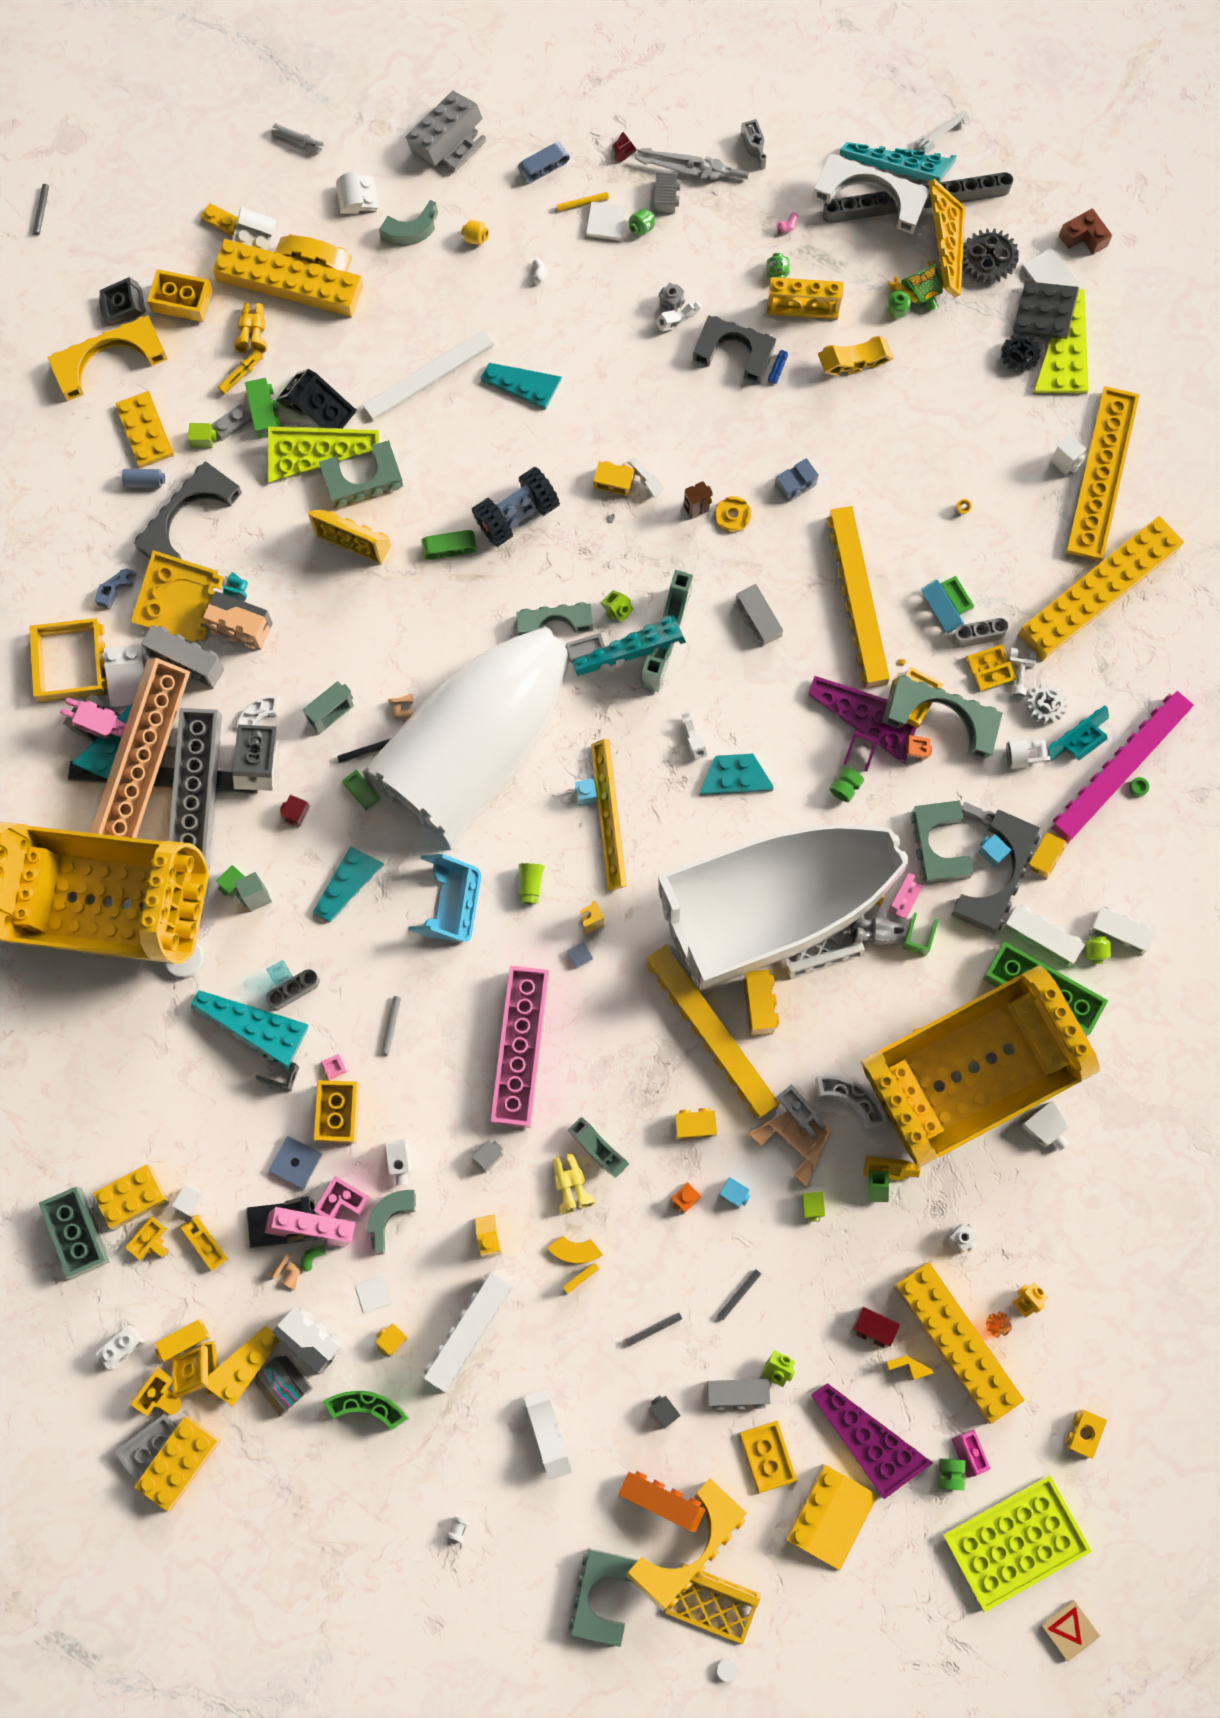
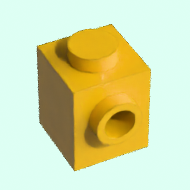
M392 1323L387 1329L385 1327L381 1329L376 1335L378 1339L375 1342L379 1345L377 1349L384 1356L387 1354L392 1356L409 1337Z

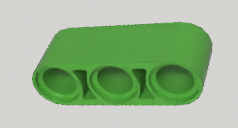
M472 530L432 535L421 539L423 555L427 560L470 554L477 550L475 535Z

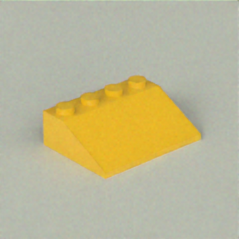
M312 510L308 513L315 536L380 564L384 561L391 547L390 539L386 534L382 532L376 533L365 525H357L349 518L343 519L333 511Z
M823 1464L785 1539L841 1570L878 1495Z

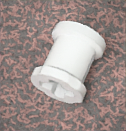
M454 1516L455 1521L447 1537L464 1543V1536L471 1522Z

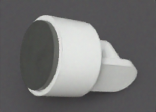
M1029 738L1011 740L1006 743L1007 763L1011 769L1028 767V762L1050 760V756H1047L1044 740ZM1038 749V758L1028 759V750Z

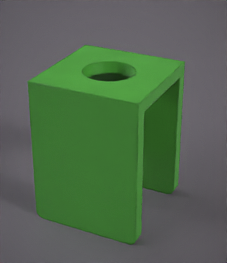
M914 912L910 919L902 949L927 956L930 952L939 920L935 919L932 924L926 947L909 942L917 913Z

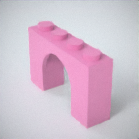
M275 1207L268 1214L265 1233L284 1237L287 1234L308 1235L324 1239V1244L344 1248L352 1243L356 1222Z

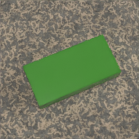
M957 576L940 583L959 615L974 609V604Z
M357 770L342 780L344 786L365 811L380 800L378 794Z

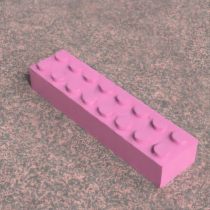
M510 966L491 1124L531 1128L549 970Z

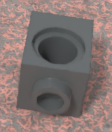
M659 1395L650 1402L653 1406L649 1409L664 1428L681 1416L667 1396L662 1398Z

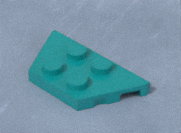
M753 753L716 755L700 790V795L773 791L774 787Z

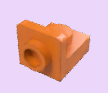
M907 736L906 755L919 757V761H924L930 757L932 753L931 738Z
M687 1182L671 1197V1206L678 1213L682 1211L685 1214L702 1196Z

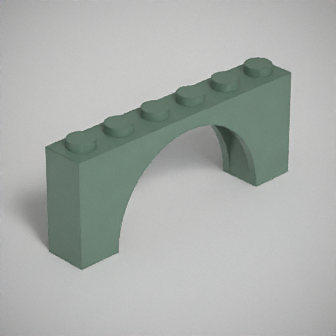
M906 675L898 676L892 681L882 719L883 723L900 728L907 723L909 715L916 706L928 702L940 703L955 711L964 722L969 737L968 753L984 759L993 755L1002 712L997 711L992 706L980 705L978 701L963 699V696L959 694L947 693L942 688L930 687L926 682L913 681Z

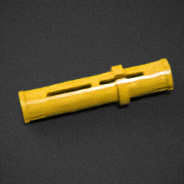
M255 349L247 359L241 361V364L217 388L226 395L248 372L251 373L253 371V367L264 358L263 355Z

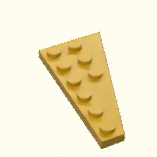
M932 179L928 183L944 289L956 298L961 295L965 207L935 179Z

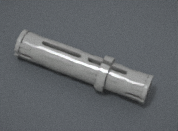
M277 123L272 127L277 129L271 130L273 135L297 143L302 148H309L318 153L323 149L318 146L323 147L324 143L311 138L308 134L303 135Z

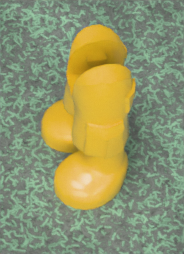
M244 303L238 324V329L241 333L235 339L233 347L237 352H247L249 350V334L252 332L250 343L252 350L257 349L260 353H265L268 345L261 337V333L265 330L263 305L256 303L255 314H250V303Z

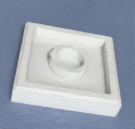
M591 202L586 236L621 241L626 206Z

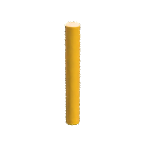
M604 192L556 204L557 211L609 199V194Z

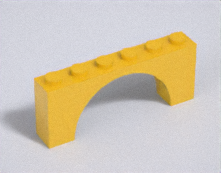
M148 315L139 317L128 324H122L111 331H105L97 337L88 338L80 344L71 345L63 351L54 352L51 356L47 357L67 401L84 395L82 389L84 368L95 354L110 347L134 349L141 353L151 366L168 360Z
M711 1478L694 1496L696 1500L701 1502L700 1506L706 1509L704 1513L708 1523V1540L699 1559L686 1567L667 1569L656 1566L641 1557L625 1575L662 1611L666 1608L671 1609L677 1603L678 1599L676 1596L679 1592L685 1593L692 1585L690 1579L694 1575L697 1578L705 1570L703 1564L708 1559L712 1561L719 1553L717 1550L719 1545L722 1543L725 1546L733 1537L730 1534L734 1528L738 1530L746 1521L743 1517L747 1512Z

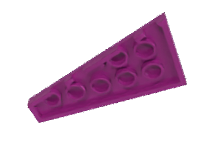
M826 1383L811 1394L816 1404L883 1499H886L934 1463L830 1384Z

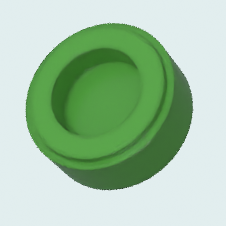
M1142 777L1133 779L1129 785L1131 794L1136 797H1143L1150 788L1149 782Z

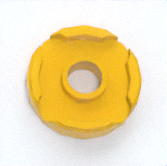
M726 497L717 504L715 509L716 523L722 530L736 533L742 531L751 520V508L740 497ZM730 511H736L738 513V516L735 518H731L728 515V513Z

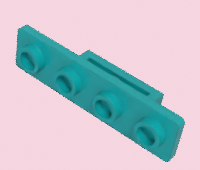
M1104 705L1100 709L1095 710L1092 715L1082 720L1072 730L1067 731L1057 741L1052 742L1047 748L1050 760L1053 761L1063 752L1067 751L1079 761L1108 739L1107 734L1098 726L1109 719L1108 707Z

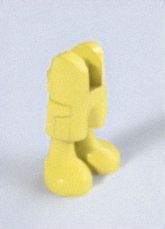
M572 1153L566 1154L570 1170L564 1172L559 1157L553 1158L557 1191L563 1193V1202L559 1206L560 1214H567L577 1209L570 1189L572 1187L575 1189L579 1208H587L596 1204L595 1198L588 1195L583 1188L586 1181Z

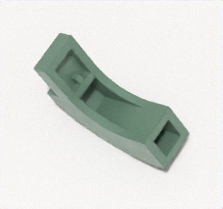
M429 200L421 215L413 221L402 222L387 216L379 228L380 238L388 243L400 246L413 245L425 240L435 230L434 221L438 216L436 202Z
M580 1117L567 1130L581 1147L614 1178L621 1174L629 1165L627 1160L616 1152L584 1118Z
M401 1190L384 1197L372 1210L367 1224V1233H375V1237L371 1238V1245L376 1253H385V1227L389 1219L400 1212L416 1211L415 1190Z

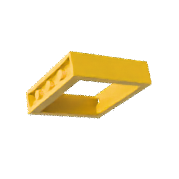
M97 618L29 626L33 696L38 702L88 697L91 694L94 696L106 695L108 685L104 674L105 664L103 659L104 648L106 647L104 641L102 642V635L105 634L103 624H100ZM94 631L98 686L45 692L42 636Z

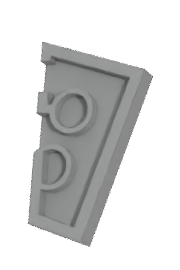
M166 1413L114 1451L136 1483L177 1428Z

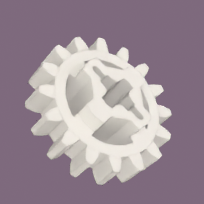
M1041 683L1039 688L1035 686L1032 690L1033 692L1028 694L1029 699H1027L1026 704L1030 706H1028L1027 711L1033 712L1031 717L1037 716V722L1043 719L1044 724L1048 720L1054 723L1056 719L1060 720L1062 715L1066 713L1067 710L1065 708H1067L1069 703L1064 701L1068 697L1062 696L1064 690L1058 691V685H1055L1053 688L1051 683H1048L1046 687ZM1037 695H1040V696H1039V699H1040V700H1038L1037 702H1035L1036 696H1037ZM1059 705L1058 711L1055 712V707Z

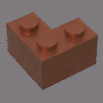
M1093 208L1064 223L1059 233V237L1068 249L1084 241L1092 254L1108 247L1113 236Z

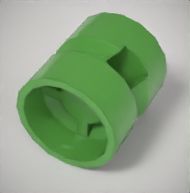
M844 767L838 775L839 779L833 782L829 790L841 801L849 803L856 793L855 790H858L863 784L864 778L857 771Z
M939 1458L938 1470L941 1472V1475L938 1476V1488L965 1490V1478L962 1477V1474L966 1471V1460Z

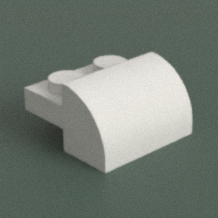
M352 171L338 177L336 188L341 214H358L359 211L378 210L373 176H359L358 171Z
M240 207L232 241L268 250L276 220Z

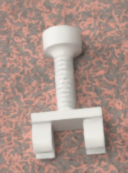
M1011 648L1008 662H1011V665L1018 666L1016 686L1012 687L1011 696L1014 698H1025L1027 689L1023 687L1025 667L1034 668L1037 651L1030 650L1028 658L1021 659L1017 658L1018 648Z

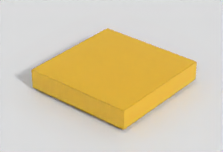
M202 1345L172 1359L173 1397L178 1399L208 1386V1347Z

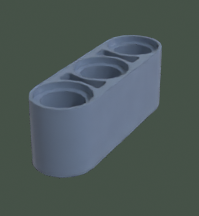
M555 142L521 161L517 168L526 182L532 183L565 165L570 160V156L561 142Z

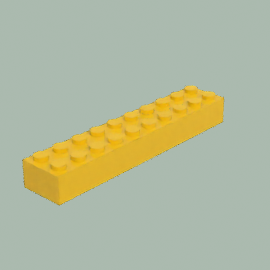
M1160 516L1156 517L1022 626L1018 633L1019 637L1032 651H1037V656L1042 661L1046 660L1178 552L1184 541Z

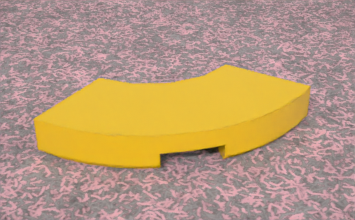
M561 1236L547 1248L554 1256L569 1263H588L603 1255L591 1239L575 1243Z

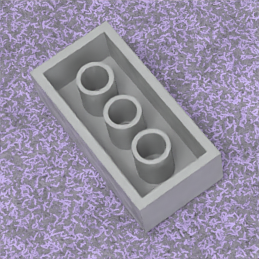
M452 90L405 138L412 153L436 166L483 118L477 103Z
M151 625L141 642L149 657L158 658L190 671L189 677L212 688L215 687L225 670L221 660L218 658V654L211 650L205 651L201 649L202 647L195 642L190 644L181 635H172L162 626L156 627Z

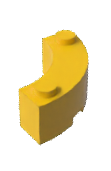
M293 234L280 237L275 253L346 272L352 256L344 248L336 247L314 238Z
M881 336L872 337L867 342L853 346L840 347L828 345L823 348V351L817 353L824 373L830 375H840V372H847L848 375L862 372L864 367L872 366V368H876L894 359L887 340Z

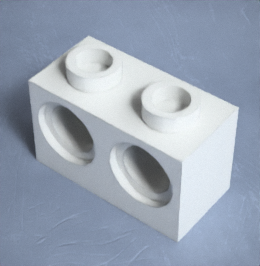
M127 1326L95 1354L107 1369H114L144 1344L145 1341L134 1327Z

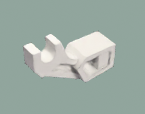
M696 301L694 305L688 303L677 313L675 310L661 313L656 320V324L662 332L674 330L681 322L697 314L702 306L699 301Z
M633 457L627 461V464L634 469V474L641 478L640 482L651 498L665 490L656 475L648 472L638 459Z
M689 711L681 712L683 724L688 735L689 749L694 759L698 760L707 757L706 746L701 735L696 734Z

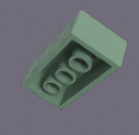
M74 1187L39 1202L67 1278H76L110 1263L82 1188Z

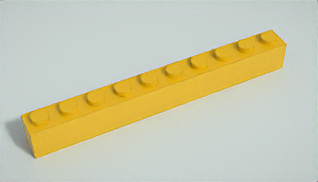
M853 506L831 509L829 516H827V525L832 529L830 534L832 545L835 544L836 548L834 558L836 562H839L838 576L843 581L841 590L843 596H846L847 599L845 609L847 613H850L851 618L849 619V628L854 632V637H852L853 646L858 650L856 660L862 669L860 679L862 683H865V688L888 685L890 676Z
M666 944L646 958L647 964L645 965L651 974L655 973L658 977L657 983L661 989H666L670 994L668 998L674 1006L677 1004L681 1009L679 1012L684 1021L688 1020L691 1023L692 1032L696 1037H701L703 1040L702 1046L707 1053L711 1052L715 1057L713 1061L719 1069H724L726 1072L725 1078L730 1085L734 1084L738 1089L736 1093L742 1101L746 1100L749 1104L748 1110L754 1118L757 1116L760 1120L780 1105L779 1101Z

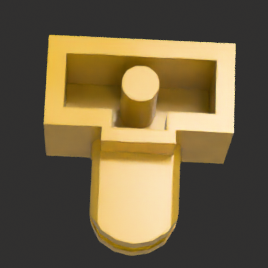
M155 1366L131 1399L130 1405L146 1416L149 1415L154 1406L168 1415H174L181 1408V1398L173 1397V1392L168 1389L172 1383V1376Z

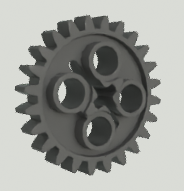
M986 228V233L979 230V235L972 233V239L967 238V243H963L962 268H965L966 274L970 273V278L976 276L977 282L982 278L983 283L990 279L991 284H993L994 279L1000 282L1001 276L1007 279V273L1012 275L1013 269H1016L1019 260V250H1017L1018 244H1014V238L1009 239V233L1003 236V230L996 233V228L992 232H989V229Z

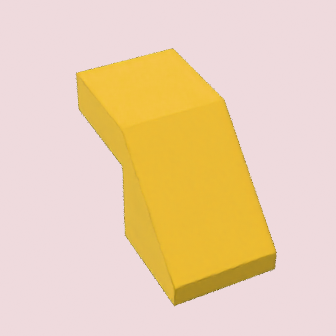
M908 1356L898 1357L885 1362L887 1370L907 1365L911 1380L933 1374L932 1369Z

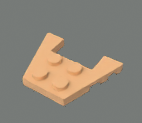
M786 1111L750 1131L748 1135L760 1146L774 1132L780 1135L806 1159L793 1174L806 1187L809 1184L831 1129L822 1121L826 1127L822 1131L813 1120L809 1121L807 1124L817 1135L813 1139Z

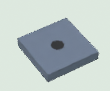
M287 1136L269 1172L304 1190L323 1154Z

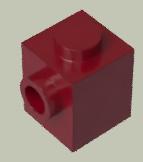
M290 794L287 802H283L280 808L283 822L292 827L294 825L300 827L310 806L307 801Z

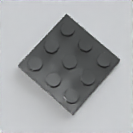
M1025 281L1013 332L1016 334L1068 339L1079 287Z

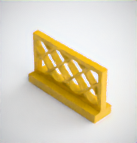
M682 1563L681 1568H682V1567H686V1566H688V1565L685 1564V1563ZM705 1571L698 1578L694 1575L690 1579L693 1590L684 1594L680 1591V1596L676 1597L678 1600H682L686 1610L678 1613L666 1608L665 1614L743 1645L755 1610L760 1602V1593ZM702 1589L710 1590L712 1598L702 1602L698 1591ZM695 1593L699 1604L688 1608L684 1598ZM725 1596L730 1599L732 1605L721 1610L717 1599ZM715 1601L719 1611L708 1616L704 1605ZM743 1604L750 1606V1613L741 1617L736 1607ZM701 1607L705 1618L700 1620L693 1619L690 1611ZM734 1609L738 1619L727 1623L723 1613ZM721 1615L725 1625L719 1628L713 1627L710 1619ZM740 1623L743 1628L741 1637L733 1635L729 1627Z

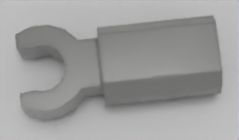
M966 801L961 808L963 815L976 821L980 820L984 826L991 825V822L987 821L985 817L990 816L993 818L995 815L992 811H982V808Z

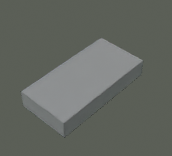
M601 633L568 642L565 646L570 662H574L581 656H587L598 648L605 647Z

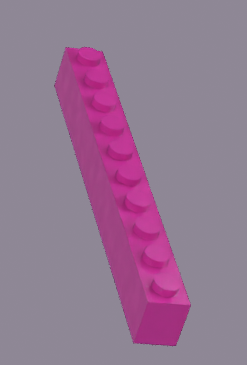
M1176 691L1173 695L1169 693L1163 699L1164 705L1161 708L1157 706L1150 714L1152 718L1149 721L1145 719L1138 727L1140 731L1137 734L1133 732L1126 740L1128 744L1125 747L1120 746L1114 753L1116 757L1112 761L1110 759L1106 761L1101 767L1104 769L1101 774L1096 772L1089 780L1091 782L1088 788L1084 786L1077 793L1079 798L1076 801L1072 799L1065 806L1067 811L1064 814L1059 813L1052 820L1055 824L1051 829L1067 843L1076 836L1192 709L1194 704L1179 691Z

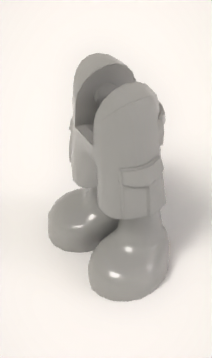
M863 914L850 925V928H852L850 940L853 944H860L864 940H870V943L873 945L882 946L904 944L905 937L894 934L904 932V925L891 922L885 918L874 917L872 921L864 919ZM864 929H870L871 932H865Z

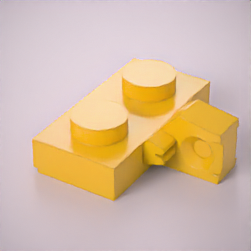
M151 1216L125 1248L139 1260H142L147 1253L153 1255L154 1252L164 1258L169 1251L161 1245L164 1242L161 1237L168 1229Z

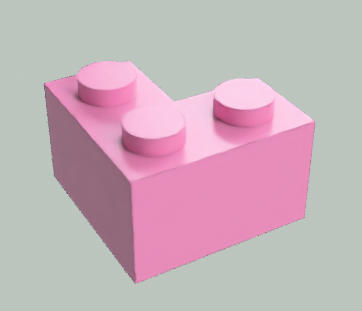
M335 1176L314 1211L321 1216L336 1219L343 1206H346L357 1214L362 1215L372 1198Z

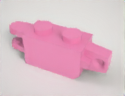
M70 698L65 699L64 702L67 705L77 708L76 713L67 709L60 710L62 715L73 719L72 726L103 739L110 737V735L122 737L126 724L117 719L118 716L115 715L114 711L107 708L104 710L97 708V705L91 701H81L80 703Z

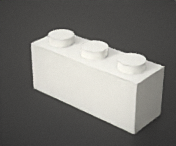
M1101 907L1096 913L1089 932L1098 936H1106V939L1144 955L1150 947L1156 930L1151 929L1149 924L1133 921V918L1128 915H1119L1112 908Z

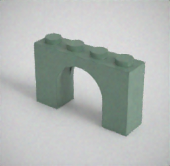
M389 440L371 445L378 468L373 479L364 484H354L346 480L342 475L337 457L319 462L334 508H342L348 503L361 502L365 498L377 497L384 492L396 491L404 486Z
M960 800L914 806L912 812H910V820L915 825L913 838L918 843L919 849H916L917 859L921 860L922 867L919 871L921 879H924V883L930 884L971 878L973 870L970 855L953 858L941 857L931 849L928 840L929 832L938 826L961 823L963 814Z
M591 1548L589 1553L584 1552L582 1565L586 1566L584 1574L579 1576L578 1587H581L580 1596L575 1595L573 1608H576L577 1611L575 1617L571 1616L569 1630H572L571 1636L621 1647L625 1623L605 1619L595 1614L590 1607L588 1595L593 1584L605 1577L631 1581L625 1575L637 1563L638 1559Z

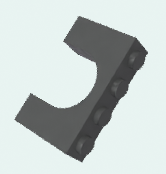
M708 315L693 352V361L710 366L719 345L726 341H739L750 352L743 378L760 384L774 351L776 338L769 334L756 332L752 328L741 327L735 322H727L720 317Z

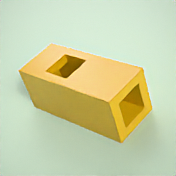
M198 1319L156 1342L157 1348L155 1353L160 1360L163 1359V1361L168 1362L210 1339L211 1336L203 1320Z

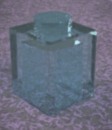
M283 959L266 969L276 987L294 977Z

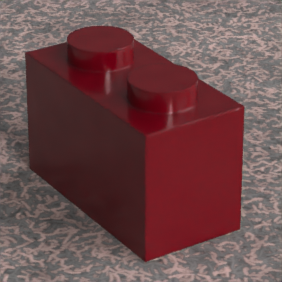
M861 1307L851 1330L856 1331L855 1336L864 1340L868 1337L874 1340V1345L885 1349V1346H892L900 1324L866 1307Z

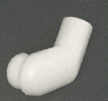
M536 258L532 262L536 268L532 280L534 283L540 284L546 278L547 269L540 258Z

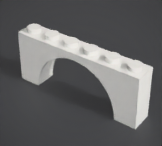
M829 153L814 188L813 199L830 204L833 197L840 190L850 185H875L885 190L896 203L898 209L896 229L910 234L914 233L929 196L930 190L928 188L909 182L907 179L895 177L890 173L878 171L873 167L861 165L856 161H850L842 158L840 155Z

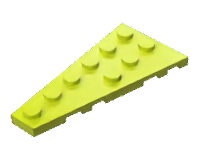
M1079 289L1068 339H1050L1033 393H1088L1085 289Z
M268 426V483L320 467V461L337 457V460L341 461L373 451L371 445L379 443V430Z

